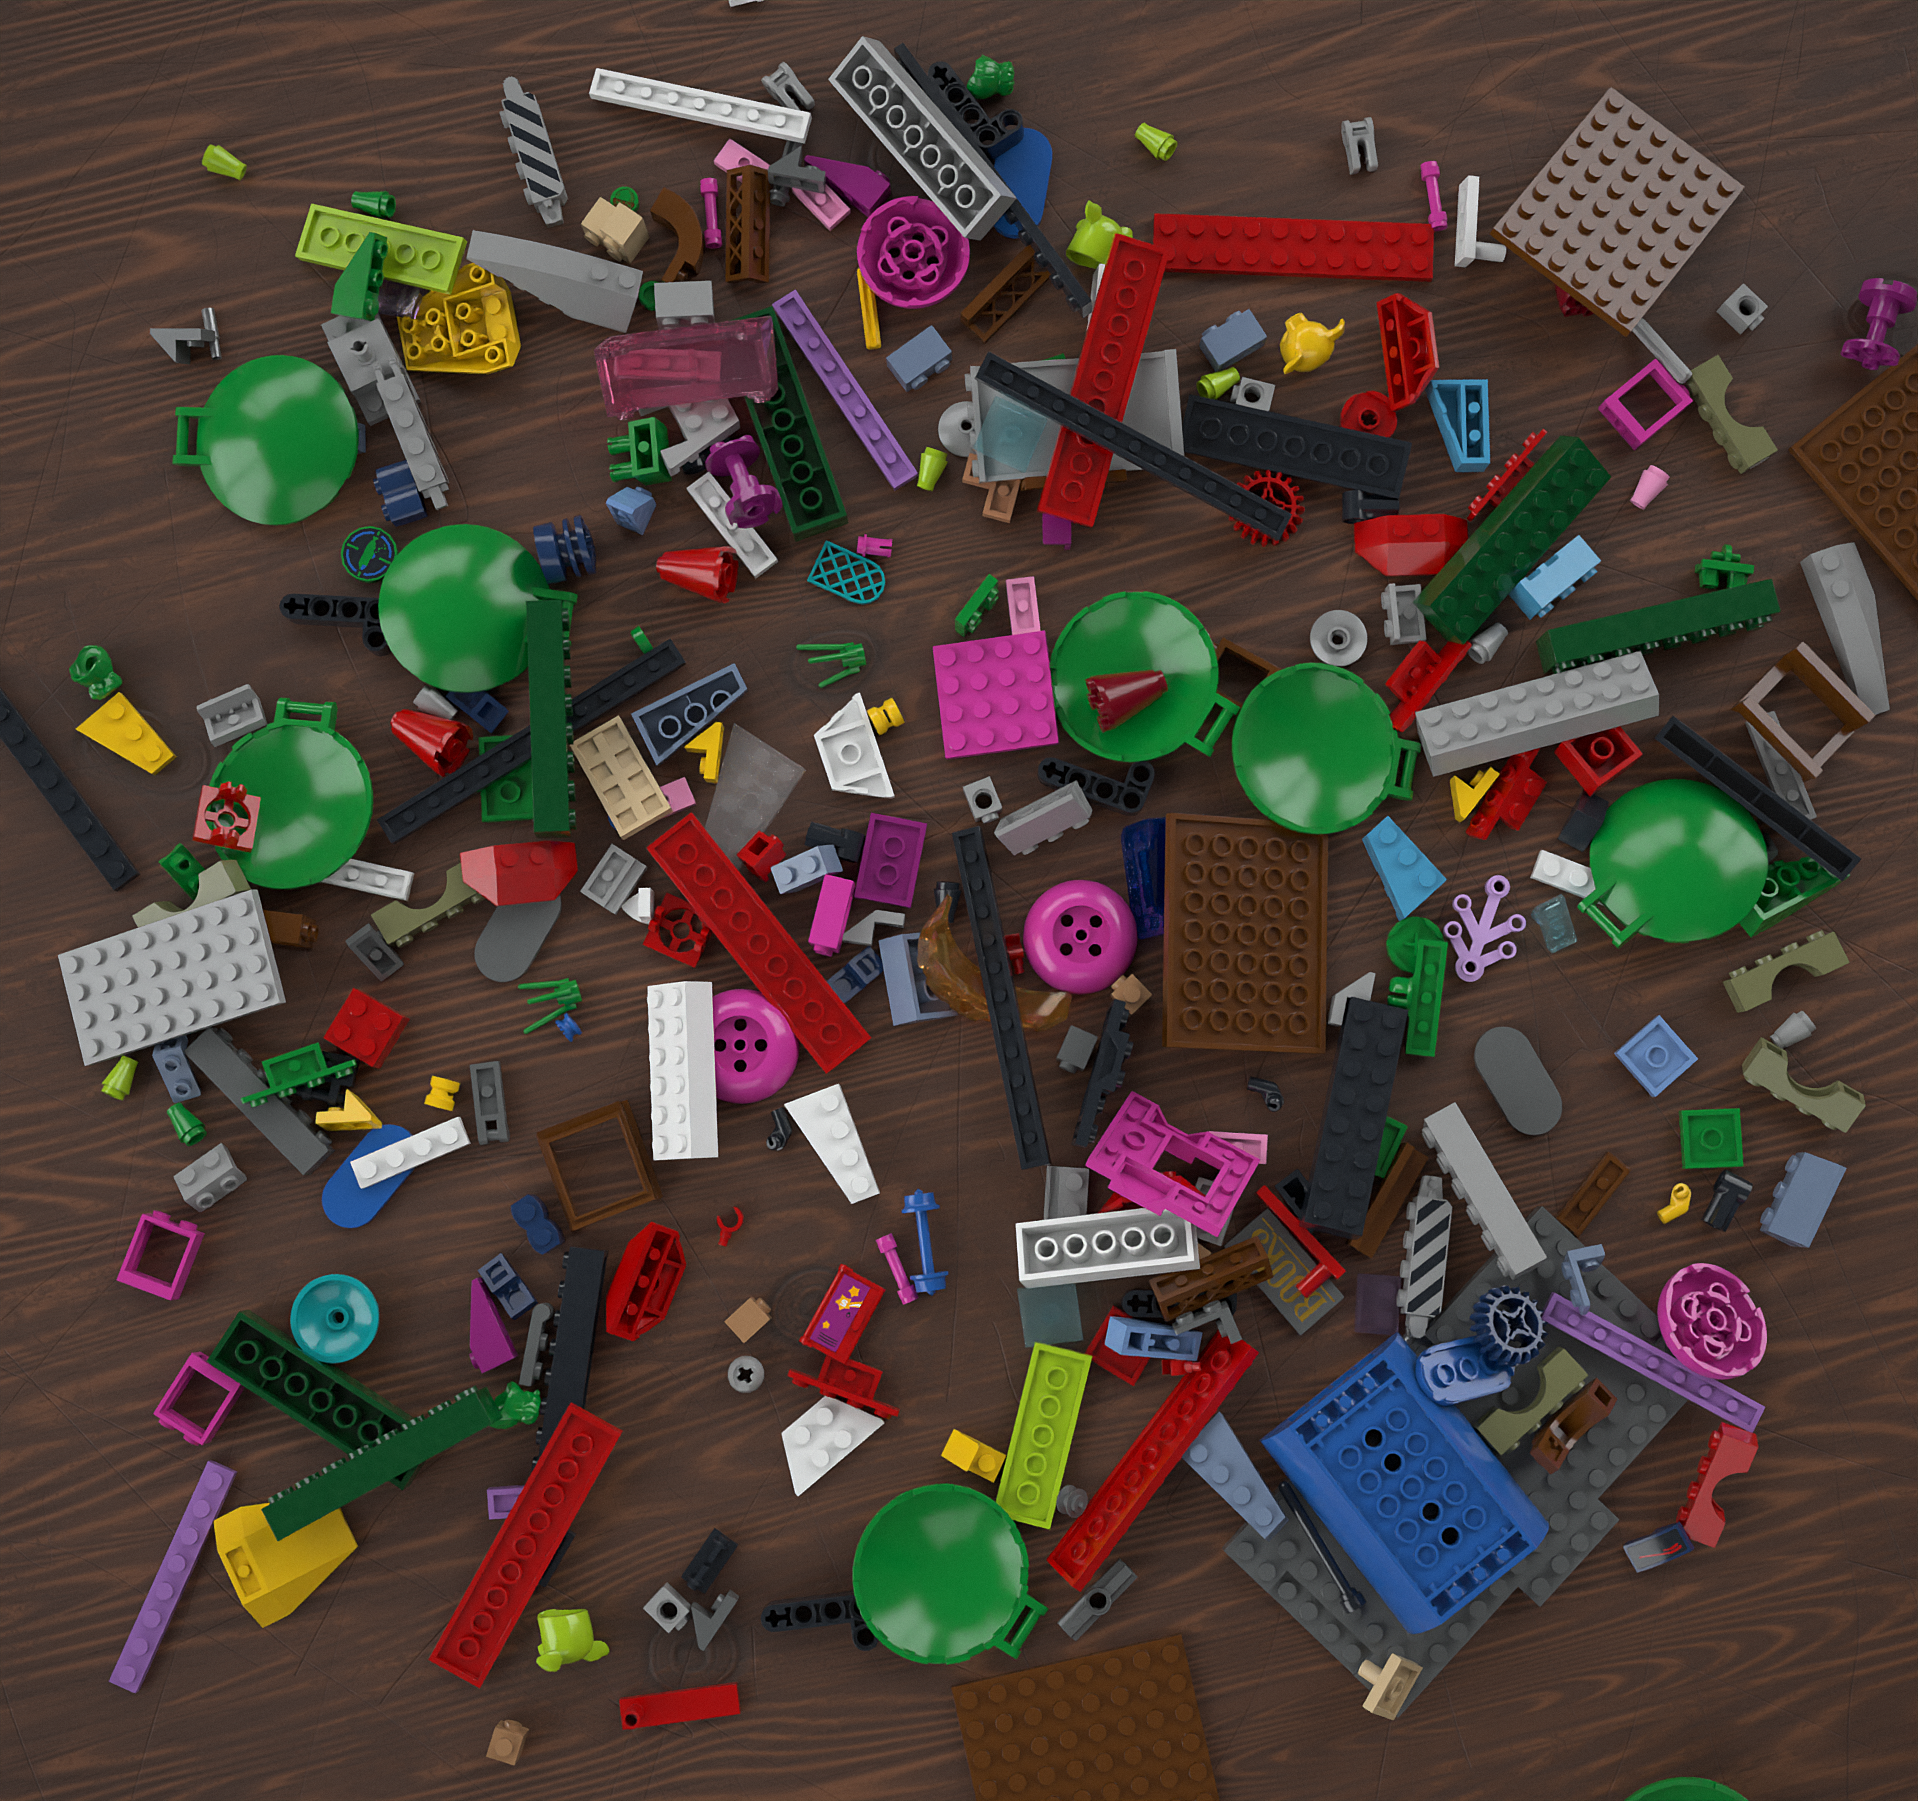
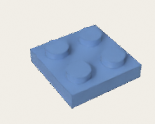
M1660 1015L1654 1017L1614 1053L1652 1097H1656L1698 1060Z

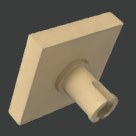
M1394 1653L1391 1654L1383 1669L1371 1661L1365 1660L1359 1668L1358 1675L1374 1686L1362 1707L1371 1713L1394 1720L1423 1667Z

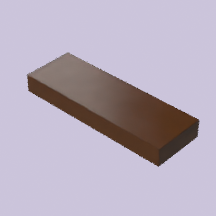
M1606 1151L1554 1218L1572 1235L1579 1238L1627 1177L1631 1169L1609 1151Z

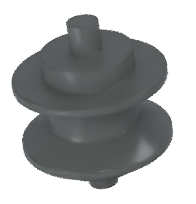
M1067 1485L1060 1490L1057 1496V1509L1062 1514H1068L1072 1518H1077L1085 1511L1088 1497L1083 1489Z

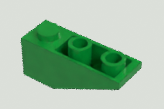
M369 232L335 284L331 308L332 314L370 322L375 320V315L379 311V288L384 279L382 272L383 263L388 253L387 237Z

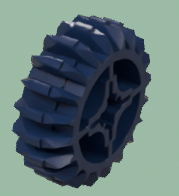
M1509 1286L1492 1288L1478 1298L1479 1302L1475 1303L1472 1307L1475 1313L1469 1317V1319L1475 1322V1325L1471 1326L1469 1330L1477 1334V1337L1472 1342L1481 1343L1482 1346L1479 1352L1485 1353L1488 1351V1360L1494 1361L1497 1359L1498 1365L1504 1366L1508 1364L1509 1367L1526 1364L1540 1354L1538 1350L1543 1349L1545 1346L1542 1339L1548 1335L1542 1327H1545L1548 1322L1541 1319V1315L1545 1310H1537L1535 1307L1538 1300L1533 1299L1530 1301L1529 1292L1524 1291L1520 1293L1519 1287L1509 1288ZM1498 1304L1510 1307V1309L1506 1312L1504 1310L1500 1311L1496 1307ZM1511 1340L1521 1343L1519 1348H1513L1507 1344Z

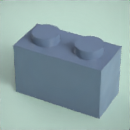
M1250 309L1243 313L1237 311L1231 314L1226 319V323L1220 327L1214 325L1202 333L1203 337H1201L1199 347L1215 372H1219L1264 346L1267 336Z
M931 325L886 357L887 367L906 392L912 388L917 390L926 384L927 378L933 373L940 374L950 366L952 351Z
M834 845L814 847L770 867L780 894L798 892L823 881L825 874L834 876L843 872Z

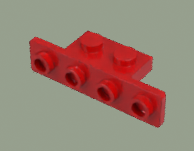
M1544 428L1538 435L1532 432L1522 444L1526 448L1522 454L1518 456L1514 453L1504 465L1508 470L1503 476L1500 477L1496 474L1488 483L1486 488L1490 491L1485 497L1482 498L1478 495L1468 507L1472 512L1466 518L1471 522L1488 502L1496 508L1534 466L1535 463L1528 459L1527 456L1546 435L1547 431Z
M1468 640L1464 645L1448 641L1438 655L1427 642L1418 641L1385 683L1401 701L1389 715L1394 730L1404 732L1413 723L1416 717L1415 712L1421 711L1429 703L1436 690L1447 680L1449 674L1471 648L1472 644Z
M1540 748L1510 756L1505 766L1500 770L1499 776L1491 790L1486 794L1476 815L1471 819L1470 825L1466 830L1467 835L1486 840L1498 819L1509 828L1519 831L1547 784L1544 779L1529 768Z
M826 1355L818 1378L792 1368L788 1372L787 1376L793 1378L791 1383L808 1389L810 1384L820 1388L819 1393L835 1399L837 1395L848 1398L846 1403L856 1408L863 1409L864 1405L875 1408L874 1414L883 1418L891 1419L892 1415L898 1417L899 1408L873 1399L883 1372L882 1370L850 1358L846 1365Z

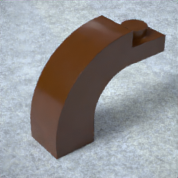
M663 187L650 212L653 221L670 229L678 237L679 246L675 257L661 280L662 283L686 282L689 275L687 271L698 275L701 270L705 253L703 233L699 220L691 206L682 197Z
M1595 1378L1571 1396L1544 1423L1531 1441L1534 1446L1530 1454L1550 1475L1559 1470L1569 1450L1577 1440L1591 1427L1607 1417L1618 1399L1598 1378Z

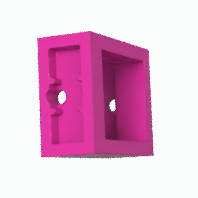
M1654 359L1604 400L1598 410L1635 451L1684 411L1693 400L1690 398L1687 388L1682 384H1678L1668 370L1657 359ZM1650 374L1676 406L1645 431L1619 399Z
M825 874L808 941L811 947H814L815 953L832 957L833 952L840 953L843 934L845 933L856 888L854 881Z
M154 1210L153 1214H142L116 1280L170 1301L177 1300L181 1296L205 1233L197 1231L198 1226L193 1223L181 1220L180 1224L169 1220L171 1217L169 1214ZM154 1225L190 1238L172 1284L136 1271Z
M201 1351L191 1353L153 1413L160 1418L159 1423L170 1430L176 1428L184 1433L183 1438L196 1446L212 1441L245 1388L206 1362L209 1357ZM196 1370L230 1391L206 1430L172 1409Z

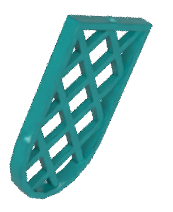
M827 540L807 579V582L861 605L877 600L885 587V577L880 566L870 559L864 558ZM831 547L842 552L833 555ZM827 548L830 556L821 559ZM845 555L848 564L838 568L835 558ZM848 555L853 556L859 560L851 563ZM832 560L835 569L825 572L822 563ZM863 563L866 573L856 576L853 566ZM866 563L872 565L876 569L869 571ZM819 565L822 574L813 577L816 568ZM850 568L853 577L842 580L839 571ZM879 572L882 581L874 584L871 575ZM837 573L839 582L829 585L826 576ZM867 576L870 586L861 589L858 579ZM823 577L826 586L814 580ZM854 581L857 590L847 593L844 584ZM841 586L844 594L832 588ZM881 586V590L877 594L876 587ZM872 589L874 597L865 600L862 592ZM859 594L861 600L851 598V596Z

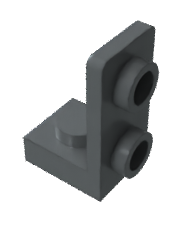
M1219 1300L1212 1301L1203 1306L1204 1310L1195 1314L1192 1312L1181 1314L1176 1318V1322L1172 1323L1175 1334L1178 1335L1220 1317L1215 1322L1222 1338L1228 1336L1231 1344L1242 1340L1226 1301L1221 1303Z

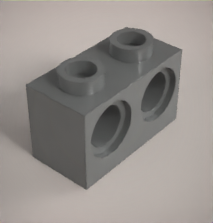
M1071 1025L1055 1059L1061 1062L1059 1067L1073 1074L1077 1070L1083 1071L1098 1037Z

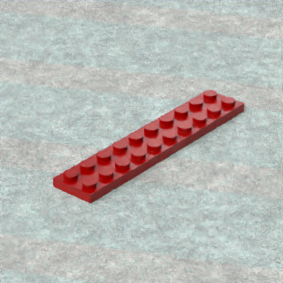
M1154 213L1153 245L1170 250L1164 272L1431 282L1433 279L1434 228H1432L1431 224Z
M1115 233L1069 395L1122 423L1170 250ZM1060 426L1037 512L1092 528L1113 453Z
M692 812L646 847L768 1002L782 1013L791 1031L826 1074L871 1039L870 1035Z
M1219 1330L1216 1332L1198 1356L1197 1361H1195L1202 1362V1371H1194V1373H1188L1183 1376L1088 1503L1083 1514L1076 1519L1046 1559L1073 1588L1081 1592L1092 1579V1576L1109 1556L1114 1546L1127 1532L1129 1526L1145 1508L1156 1490L1163 1484L1167 1475L1176 1463L1181 1460L1182 1455L1194 1439L1198 1437L1209 1419L1216 1413L1220 1404L1229 1392L1234 1389L1235 1384L1259 1354L1252 1346L1243 1340L1231 1344L1228 1336L1222 1338Z
M572 1402L569 1404L430 1655L429 1661L478 1688L482 1686L623 1431Z

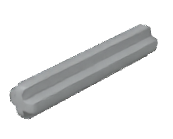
M1641 318L1632 331L1677 382L1685 383L1691 378L1692 372L1653 328Z

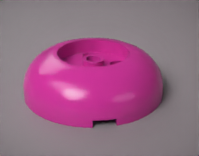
M918 196L897 198L876 209L864 223L857 246L859 269L869 288L887 303L907 309L929 307L949 297L962 282L968 268L970 255L968 238L963 237L933 201L920 199ZM914 235L923 236L924 241L921 243L917 240H912ZM891 248L900 250V255L897 258H892L891 254L888 253ZM911 255H916V256H918V258H916V259L909 258V257H910ZM930 257H936L939 263L929 266L927 260ZM911 271L915 274V277L909 280L903 278V274Z
M1090 880L1066 881L1048 889L1032 905L1026 917L1023 930L1024 951L1032 969L1051 987L1070 994L1095 993L1113 985L1130 967L1136 953L1138 941L1135 918L1128 904L1111 888ZM1070 915L1073 918V924L1069 927L1063 926L1061 924L1062 916ZM1092 916H1099L1102 919L1100 927L1094 928L1090 925L1089 921ZM1079 930H1083L1087 935L1086 939L1078 940L1076 933ZM1065 943L1072 946V953L1067 956L1060 952L1061 945ZM1097 944L1100 946L1101 954L1094 957L1090 955L1089 947L1091 945Z
M732 989L713 996L714 1043L719 1039L726 1042L724 1051L718 1052L714 1048L716 1098L730 1103L745 1104L758 1102L772 1096L787 1083L796 1068L799 1057V1039L791 1031L782 1013L771 1005L760 991ZM744 1019L747 1023L746 1029L737 1031L734 1026L736 1020ZM759 1039H764L767 1042V1048L762 1052L757 1051L755 1048V1043ZM738 1040L745 1041L746 1046L742 1051L736 1049L735 1043ZM744 1060L747 1064L745 1071L737 1072L734 1067L735 1062Z
M1705 1263L1692 1264L1683 1268L1667 1281L1661 1291L1658 1302L1659 1328L1666 1345L1685 1367L1701 1376L1723 1380L1744 1375L1758 1365L1766 1349L1767 1330L1761 1308L1756 1309L1753 1301L1747 1294L1750 1292L1747 1286L1729 1271L1716 1265Z

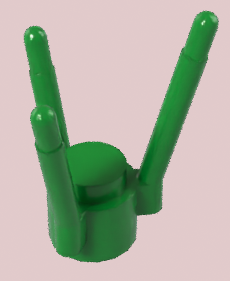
M853 642L845 644L796 645L797 650H840V653L808 659L810 664L841 659L843 667H849L820 682V688L850 674L859 673V667L866 665L862 643L855 645Z
M566 978L559 981L533 982L518 985L519 989L558 987L554 988L555 992L528 999L527 1003L529 1005L557 998L559 1005L565 1004L563 1007L525 1028L523 1031L525 1034L536 1030L563 1013L577 1008L576 1003L581 1002L582 998L576 979L569 981Z

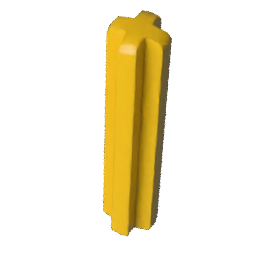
M858 268L857 276L866 348L869 350L878 349L881 347L875 293L866 284Z

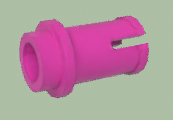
M864 534V537L858 536L857 553L862 554V557H865V554L891 557L892 549H882L880 546L892 547V539L867 537V534Z

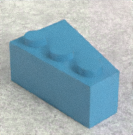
M1488 379L1430 380L1425 391L1455 472H1484L1490 464Z
M1578 535L1548 561L1541 564L1527 578L1525 577L1508 595L1530 620L1537 614L1542 618L1554 608L1551 602L1558 597L1564 600L1576 590L1573 584L1580 579L1585 583L1596 574L1597 570L1594 567L1601 560Z
M1389 816L1362 838L1399 921L1407 917L1447 880Z

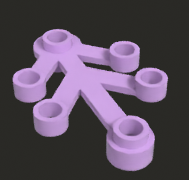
M1496 875L1487 880L1485 892L1488 898L1479 924L1470 909L1471 899L1467 895H1459L1453 900V908L1459 912L1472 939L1469 951L1460 936L1462 927L1458 922L1451 921L1447 923L1443 928V934L1450 940L1458 956V960L1455 963V971L1457 976L1463 981L1473 982L1478 980L1483 975L1485 966L1500 959L1512 958L1516 954L1515 944L1505 941L1498 946L1497 950L1480 956L1484 944L1510 932H1519L1526 926L1525 918L1522 915L1515 914L1509 917L1507 922L1490 929L1500 898L1506 896L1510 890V884L1503 876ZM1497 881L1503 884L1501 892L1494 889V883ZM1462 898L1466 901L1467 906L1465 909L1458 907V899ZM1514 918L1519 919L1521 922V926L1518 929L1512 926ZM1450 925H1454L1457 928L1455 936L1448 933ZM1504 945L1510 946L1512 950L1509 956L1502 952ZM1467 962H1472L1475 965L1474 972L1470 973L1466 970L1465 965Z

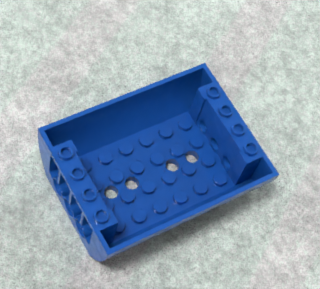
M1397 1331L1259 1441L1405 1630L1410 1634H1418L1444 1623L1534 1551L1546 1536L1549 1523L1456 1405L1441 1406L1435 1404L1423 1393L1415 1375V1365L1418 1357ZM1376 1429L1381 1434V1442L1377 1446H1368L1365 1441V1435L1369 1430ZM1389 1454H1397L1400 1458V1466L1395 1471H1389L1384 1466V1460ZM1427 1503H1435L1439 1508L1438 1516L1432 1520L1425 1519L1422 1513L1423 1507ZM1448 1527H1453L1458 1532V1538L1453 1544H1445L1442 1540V1532Z

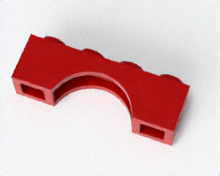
M1721 1422L1718 1431H1712L1708 1442L1710 1450L1707 1457H1701L1697 1468L1698 1478L1696 1482L1691 1481L1687 1490V1498L1689 1499L1685 1507L1681 1506L1676 1517V1522L1680 1521L1689 1539L1713 1548L1716 1547L1726 1522L1724 1510L1714 1501L1712 1492L1716 1484L1724 1477L1734 1473H1748L1758 1450L1755 1433Z

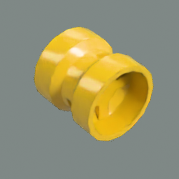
M893 698L884 701L883 706L879 708L872 707L866 710L879 736L886 733L888 728L892 726L898 727L905 723ZM884 709H885V712H886L888 718H889L890 721H891L890 723H889V721H888L886 715H885L884 712H883Z
M432 1076L430 1082L432 1090L426 1095L424 1104L453 1111L455 1104L453 1094L458 1092L460 1083Z

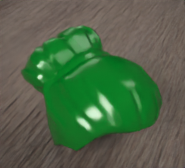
M981 55L975 61V71L967 84L969 92L978 100L987 99L994 94L1010 95L1013 91L1015 74L1012 62L1008 61L999 64L993 59Z
M85 646L69 668L71 679L89 688V694L92 699H104L122 685L121 677L113 672L112 661L108 653L101 646Z
M509 1382L505 1391L496 1396L494 1401L503 1418L489 1426L497 1429H507L521 1422L527 1425L535 1423L541 1406L540 1391L529 1392L527 1390L524 1392L517 1383Z

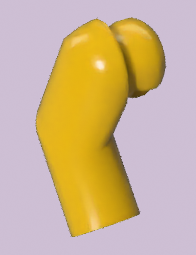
M1676 1184L1671 1193L1670 1205L1657 1211L1663 1224L1674 1220L1688 1211L1691 1191L1686 1184Z

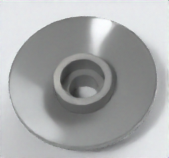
M968 401L956 403L946 409L940 418L938 426L939 438L943 446L952 454L960 457H969V453L977 455L976 448L971 449L969 432L975 431L974 420H968L967 403H970ZM968 422L972 427L970 430L965 431L961 428V425Z
M1333 610L1323 614L1316 620L1311 629L1310 644L1314 654L1322 662L1337 667L1347 666L1357 661L1365 651L1367 632L1362 621L1354 614L1344 610ZM1334 636L1341 637L1342 644L1335 645L1332 638Z

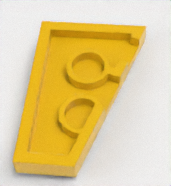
M120 692L76 728L79 732L153 775L159 773L177 757Z

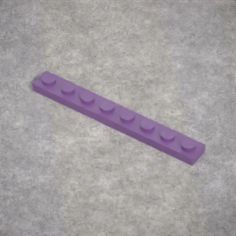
M794 290L773 303L774 311L893 490L896 491L918 477V472L797 291Z
M1554 1292L1551 1293L1543 1308L1545 1311L1541 1315L1542 1320L1547 1321L1548 1324L1741 1429L1753 1433L1765 1406L1715 1379L1707 1378L1691 1371L1678 1359L1589 1311L1586 1315H1580L1579 1308L1574 1307L1571 1301Z
M213 1460L207 1462L109 1682L133 1693L139 1692L237 1471Z

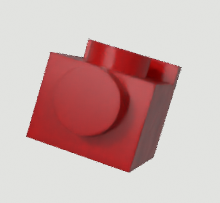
M759 830L736 856L749 872L766 883L769 880L767 875L771 872L770 867L777 865L786 856V853L782 849L784 844L779 838L773 834L767 836Z

